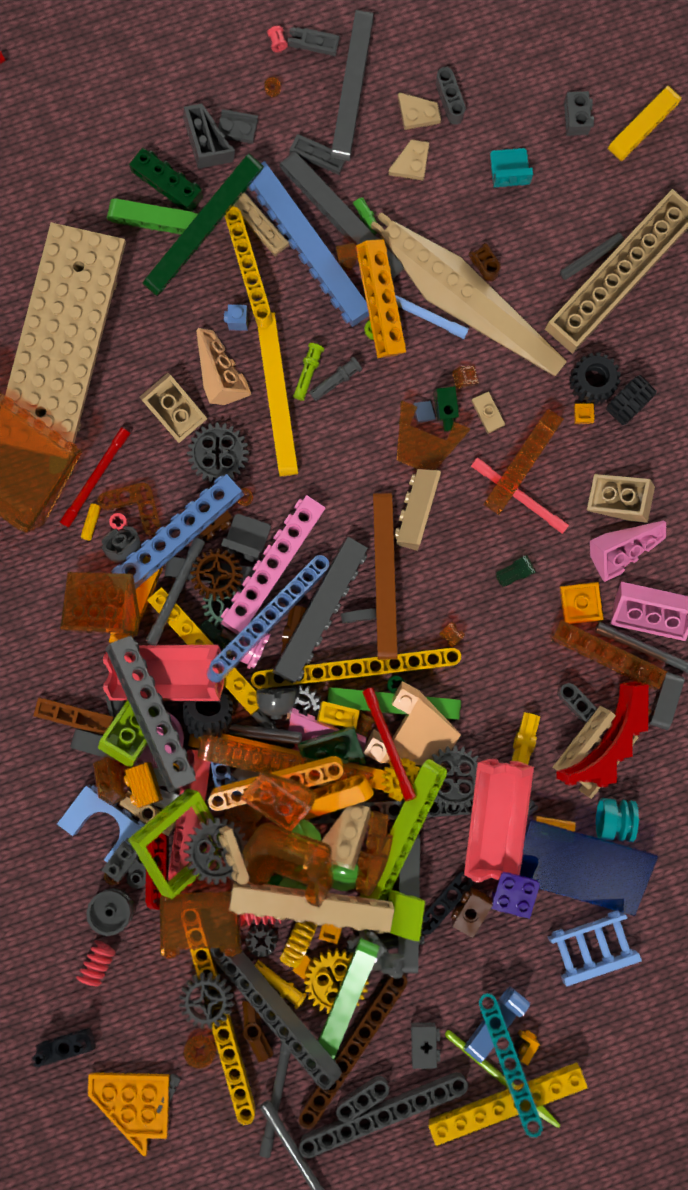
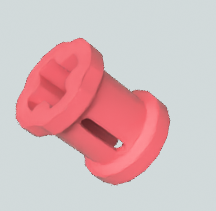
M273 26L267 31L268 36L271 38V47L274 52L283 51L288 46L287 41L283 37V27Z

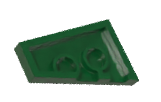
M354 726L302 741L298 744L304 763L336 756L342 760L343 764H348V762L366 764V759Z

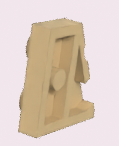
M398 93L404 130L440 124L441 118L436 102Z
M411 140L389 169V175L424 180L429 142Z

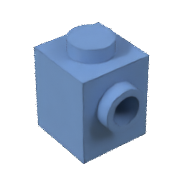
M228 304V311L224 312V322H227L229 330L248 331L249 313L247 305Z

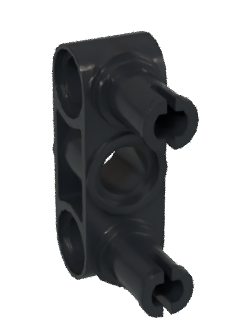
M85 1028L37 1044L36 1054L32 1057V1061H35L33 1065L41 1067L96 1049L91 1028ZM62 1043H67L70 1050H65Z

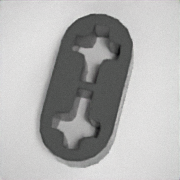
M376 608L341 613L342 624L377 619Z

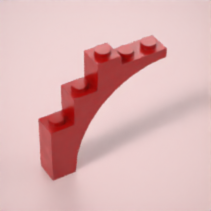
M640 682L620 684L616 716L602 741L582 761L569 768L556 771V779L564 781L566 785H576L577 782L582 781L593 782L598 787H608L609 784L617 783V761H624V758L633 757V736L640 735V732L648 731V684Z

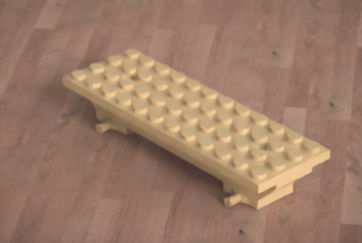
M50 223L0 413L1 444L71 459L77 431L79 432V428H81L79 423L113 291L117 287L116 279L126 244L125 239Z

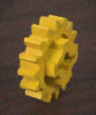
M403 758L401 762L413 786L420 767L415 766L416 762ZM390 761L391 767L384 768L387 773L382 774L385 781L381 784L386 786L384 792L389 793V798L405 801Z

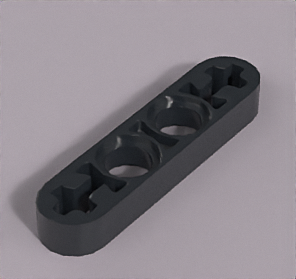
M464 871L459 872L423 913L422 921L428 922L430 919L428 914L431 913L437 919V922L435 923L432 920L429 923L431 927L429 930L427 928L423 930L421 927L422 934H431L459 903L464 892H468L471 886H473L474 881H472V878H468V885L464 883L460 887L463 889L462 893L457 887L453 886L455 883L458 886L462 882L461 876L467 877L464 875ZM449 890H455L458 894L457 898L453 901L447 899L446 895ZM436 905L444 906L445 911L440 916L434 914L433 910Z

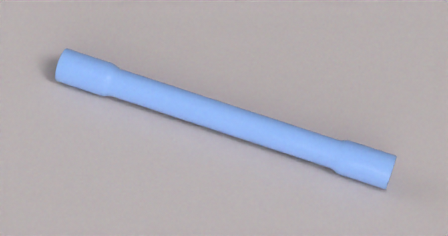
M395 295L398 307L442 327L462 339L466 337L468 328L451 322Z

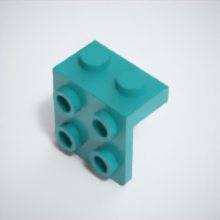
M525 148L495 150L490 153L493 188L530 185L533 169L528 166L527 150Z

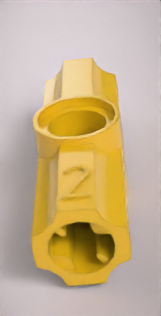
M523 712L519 732L516 733L513 743L514 752L511 761L529 764L531 753H533L536 745V732L540 716Z

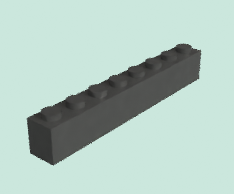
M350 537L343 541L272 673L290 683H294L296 680L300 681L305 672L302 670L305 663L309 664L314 656L311 653L315 646L318 647L323 639L321 636L323 630L327 631L332 622L330 620L331 615L337 613L341 606L339 603L341 597H345L350 589L348 587L350 580L354 581L359 571L356 570L358 565H362L368 556L365 554L368 549L367 547Z

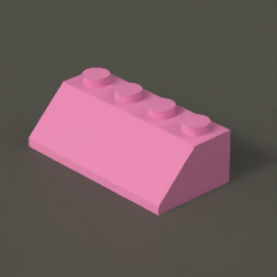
M621 582L615 597L610 625L686 641L688 637V596Z

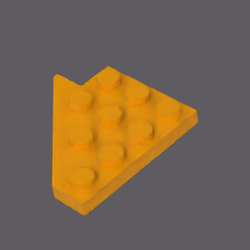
M89 1074L88 1096L143 1156H146L148 1152V1138L167 1139L170 1074ZM159 1105L163 1106L161 1112L157 1113Z

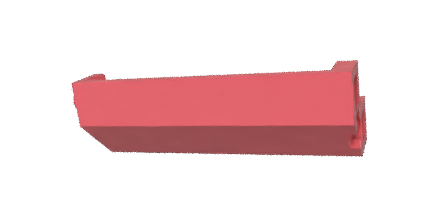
M138 645L140 656L145 659L149 676L153 677L157 694L161 695L163 701L220 700L224 688V679L220 682H212L207 677V670L211 662L221 653L219 645ZM106 652L103 656V663L106 665L109 675L103 685L104 692L109 700L127 701L126 694ZM124 656L127 662L132 663L129 656ZM213 668L215 673L220 674L219 668ZM132 673L133 678L140 681L139 676ZM140 691L141 696L147 699V694L144 691Z
M487 759L478 762L464 875L472 878V881L483 882L489 878L499 880L502 872L520 876L534 771L533 766L518 761H510V764L498 763L497 759Z

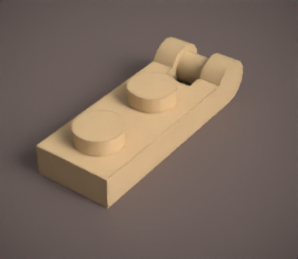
M227 826L219 829L221 834L219 841L222 847L226 848L227 854L225 857L227 863L233 868L232 879L244 885L248 882L249 876L231 828Z

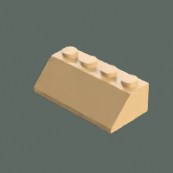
M418 469L416 474H412L409 485H413L411 492H407L404 503L408 504L406 510L401 511L399 521H402L401 528H396L394 539H397L396 545L418 551L441 471Z

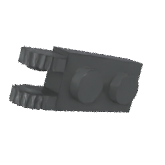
M290 28V35L302 39L289 38L287 40L288 46L336 56L340 36L307 28Z

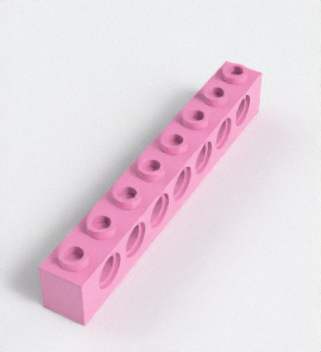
M306 495L304 500H298L294 507L296 512L293 515H288L284 521V524H286L283 531L281 529L278 530L273 538L276 540L273 546L268 545L263 553L265 558L262 562L258 560L252 569L255 571L253 576H247L242 584L244 589L241 593L237 591L231 600L234 602L230 609L226 608L222 613L221 618L223 620L221 624L237 635L251 622L324 512L325 507ZM303 514L308 518V521L303 522L298 516ZM295 530L298 536L291 537L288 531ZM278 546H286L287 552H280ZM273 560L276 562L277 567L270 568L267 562ZM264 576L267 583L260 584L257 581V577ZM254 592L256 599H248L246 593ZM241 607L246 611V614L239 616L236 614L235 609Z

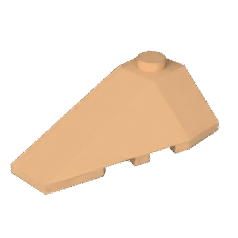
M198 328L196 331L203 386L209 403L226 405L250 396L251 392L242 373L239 374L237 372L233 359L229 360L224 353L225 347L215 332Z

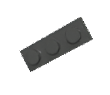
M299 134L296 135L289 149L290 154L296 152L302 159L340 175L346 163L343 160L331 159L332 149Z

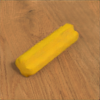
M90 504L81 533V538L87 541L92 539L101 507L97 504Z

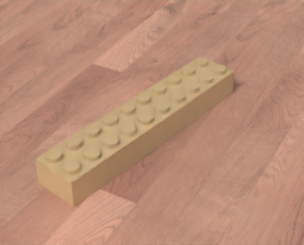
M672 189L548 322L545 330L573 354L688 230V202Z

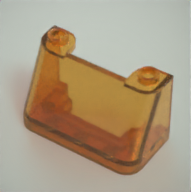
M232 892L177 894L173 899L162 895L160 897L161 957L172 959L180 954V949L220 948L221 952L226 956L241 954V914L230 911Z

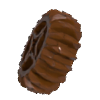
M210 549V555L208 556L203 552L202 556L204 558L201 560L197 557L196 560L199 564H192V567L196 570L190 572L192 576H196L191 579L192 583H197L194 589L199 590L200 596L205 594V598L208 600L211 595H213L214 601H217L219 595L221 600H225L224 594L226 593L229 598L232 597L230 591L237 592L238 590L235 585L241 586L242 584L237 580L243 578V574L239 573L243 570L241 566H238L239 560H234V554L228 556L227 550L222 555L220 549L216 550V554ZM214 561L212 568L203 571L206 565ZM221 561L231 566L232 573L222 570ZM218 570L221 576H218L219 578L215 580L213 573ZM202 577L212 580L213 589L203 584ZM231 579L225 587L220 588L222 581Z

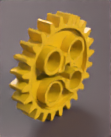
M338 948L335 949L334 954L328 949L326 956L320 952V959L314 957V964H308V968L311 971H305V976L308 977L304 979V984L308 985L305 987V992H310L308 999L314 998L313 1006L320 1004V1011L324 1007L327 1008V1014L330 1013L335 998L328 997V994L330 992L338 993L339 987L336 982H333V976L327 967L329 966L332 969L335 979L340 981L341 986L353 957V953H350L348 956L346 955V949L341 954H339ZM337 965H343L345 966V969L343 971H337L335 967ZM320 975H326L328 979L325 981H320L318 977ZM364 986L362 992H367L368 989ZM361 993L359 999L364 1000V994H363V993Z

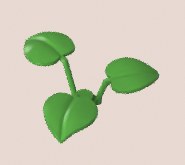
M297 817L288 833L287 843L289 848L297 854H303L307 851L309 855L307 862L316 859L313 855L314 852L310 850L317 849L321 843V835L313 824ZM332 864V870L327 866L322 867L331 874L329 877L330 886L339 891L354 889L365 879V875L357 864L354 870ZM322 868L317 869V870L312 871V872H318V871H320ZM309 873L304 874L300 882L294 875L287 876L278 886L309 890L307 886L303 885Z

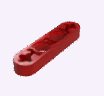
M161 833L146 848L152 859L158 855L159 862L157 867L166 880L167 840L165 834ZM146 870V905L149 909L160 910L165 905L166 897L161 895Z

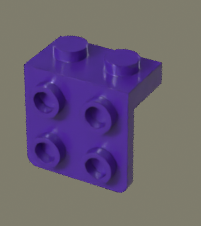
M502 872L496 892L491 894L493 901L491 909L530 919L540 886L539 881Z

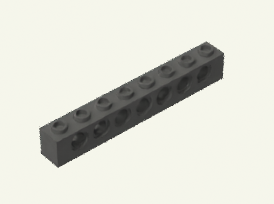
M132 635L110 643L105 648L169 793L196 780L195 770L187 761L186 750L181 747L179 735L170 723L171 717L162 705L163 699L161 695L157 694L155 681L152 676H149L145 659L140 656L138 643L136 640H133ZM124 656H129L132 663L127 662ZM132 673L137 674L140 681L135 680ZM140 691H144L147 694L148 698L144 699L141 696ZM149 709H152L155 712V717H152L149 714ZM157 727L162 728L163 735L158 734ZM165 745L170 746L171 753L166 752ZM173 763L178 764L179 772L174 770Z

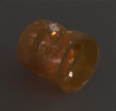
M453 621L439 633L442 638L448 640L451 648L466 635L463 631L457 630L456 624Z

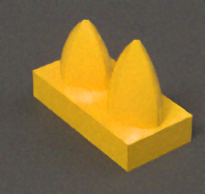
M322 701L317 721L343 728L354 726L356 730L360 710Z

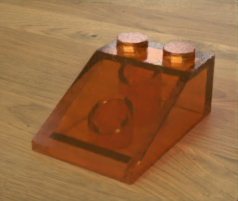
M262 771L241 795L240 799L290 833L312 809L317 794L300 782Z

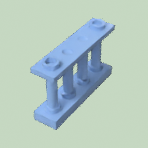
M613 911L608 913V917L563 931V929L552 932L551 936H548L552 944L556 942L558 944L566 968L565 974H562L561 978L566 986L642 961L640 954L629 948L620 921L627 919L626 914ZM610 924L614 926L622 949L621 955L615 957L609 951L602 927ZM595 931L603 955L601 962L595 963L592 961L583 933ZM576 936L585 963L583 968L577 970L573 967L565 943V939Z

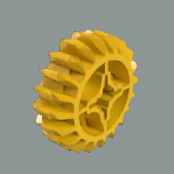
M310 921L296 922L280 957L281 962L293 968H297L300 965L313 938L317 924Z

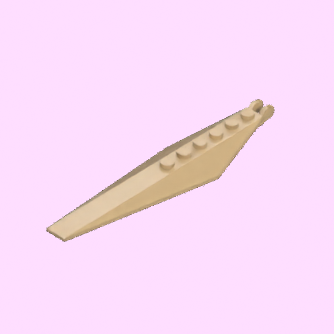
M383 213L378 215V219L387 226L385 230L375 221L371 223V228L384 239L425 300L553 376H556L567 361L461 257L391 221Z

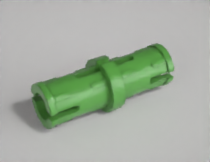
M363 197L358 198L353 202V205L360 215V220L364 222L374 235L378 234L371 228V223L376 222L373 211H370Z

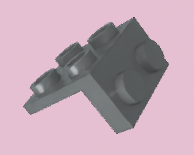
M236 514L227 538L223 539L221 546L230 555L234 554L235 556L237 553L242 555L245 560L251 562L254 560L258 561L260 560L271 527L267 523Z

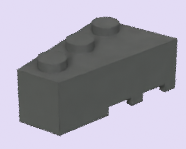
M203 104L185 106L183 120L198 169L233 162L235 150L232 146L230 147L224 134L216 127L215 121Z

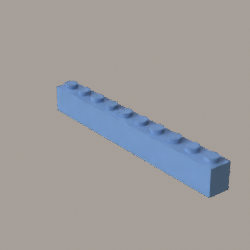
M265 161L261 164L264 168L250 184L249 189L256 192L259 203L262 206L265 205L268 209L269 217L272 220H276L279 224L277 227L282 235H287L292 249H297L302 263H307L312 277L320 281L322 291L330 295L332 305L336 309L339 308L342 312L343 320L346 323H350L352 327L369 316L367 302Z

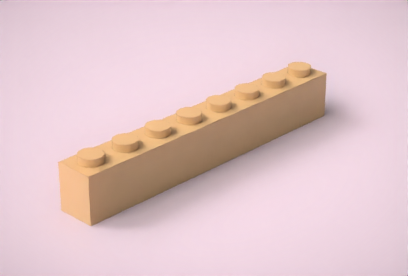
M234 881L230 901V911L236 914L252 913L257 917H265L266 915L273 916L278 920L288 918L300 923L310 921L317 925L332 924L337 928L347 926L359 931L369 929L376 933L391 931L394 913L393 902L252 882L241 885Z

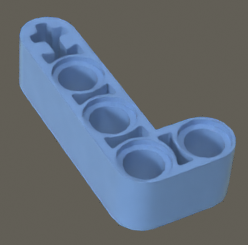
M511 986L505 990L497 1001L507 1029L516 1016H523L530 1006V1002ZM498 1017L490 1019L489 1023L492 1028L497 1029L501 1026V1020ZM485 1020L482 1021L464 1047V1050L479 1063L488 1056L494 1047Z

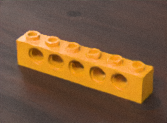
M384 239L364 241L355 247L377 358L397 356L406 353L385 241Z

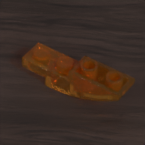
M371 811L369 833L366 842L367 851H360L358 859L356 891L366 896L372 894L382 877L393 835L387 833L389 815L378 811Z

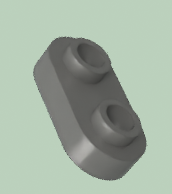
M139 857L132 864L127 875V883L135 889L141 888L146 884V868L139 861ZM134 875H138L140 877L139 882L134 881Z

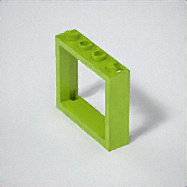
M189 788L128 839L161 895L170 899L180 894L188 884L195 881L198 876L192 875L195 868L188 869V865H186L169 882H166L146 846L191 807L200 822L207 825V819L209 818L214 823V818L199 791ZM219 832V833L217 834V836H216V839H217L218 842H220V841H219V836L221 835L220 832ZM214 846L215 852L213 853L220 857L218 854V849L220 848ZM215 859L210 861L209 867L210 864H212L215 861Z

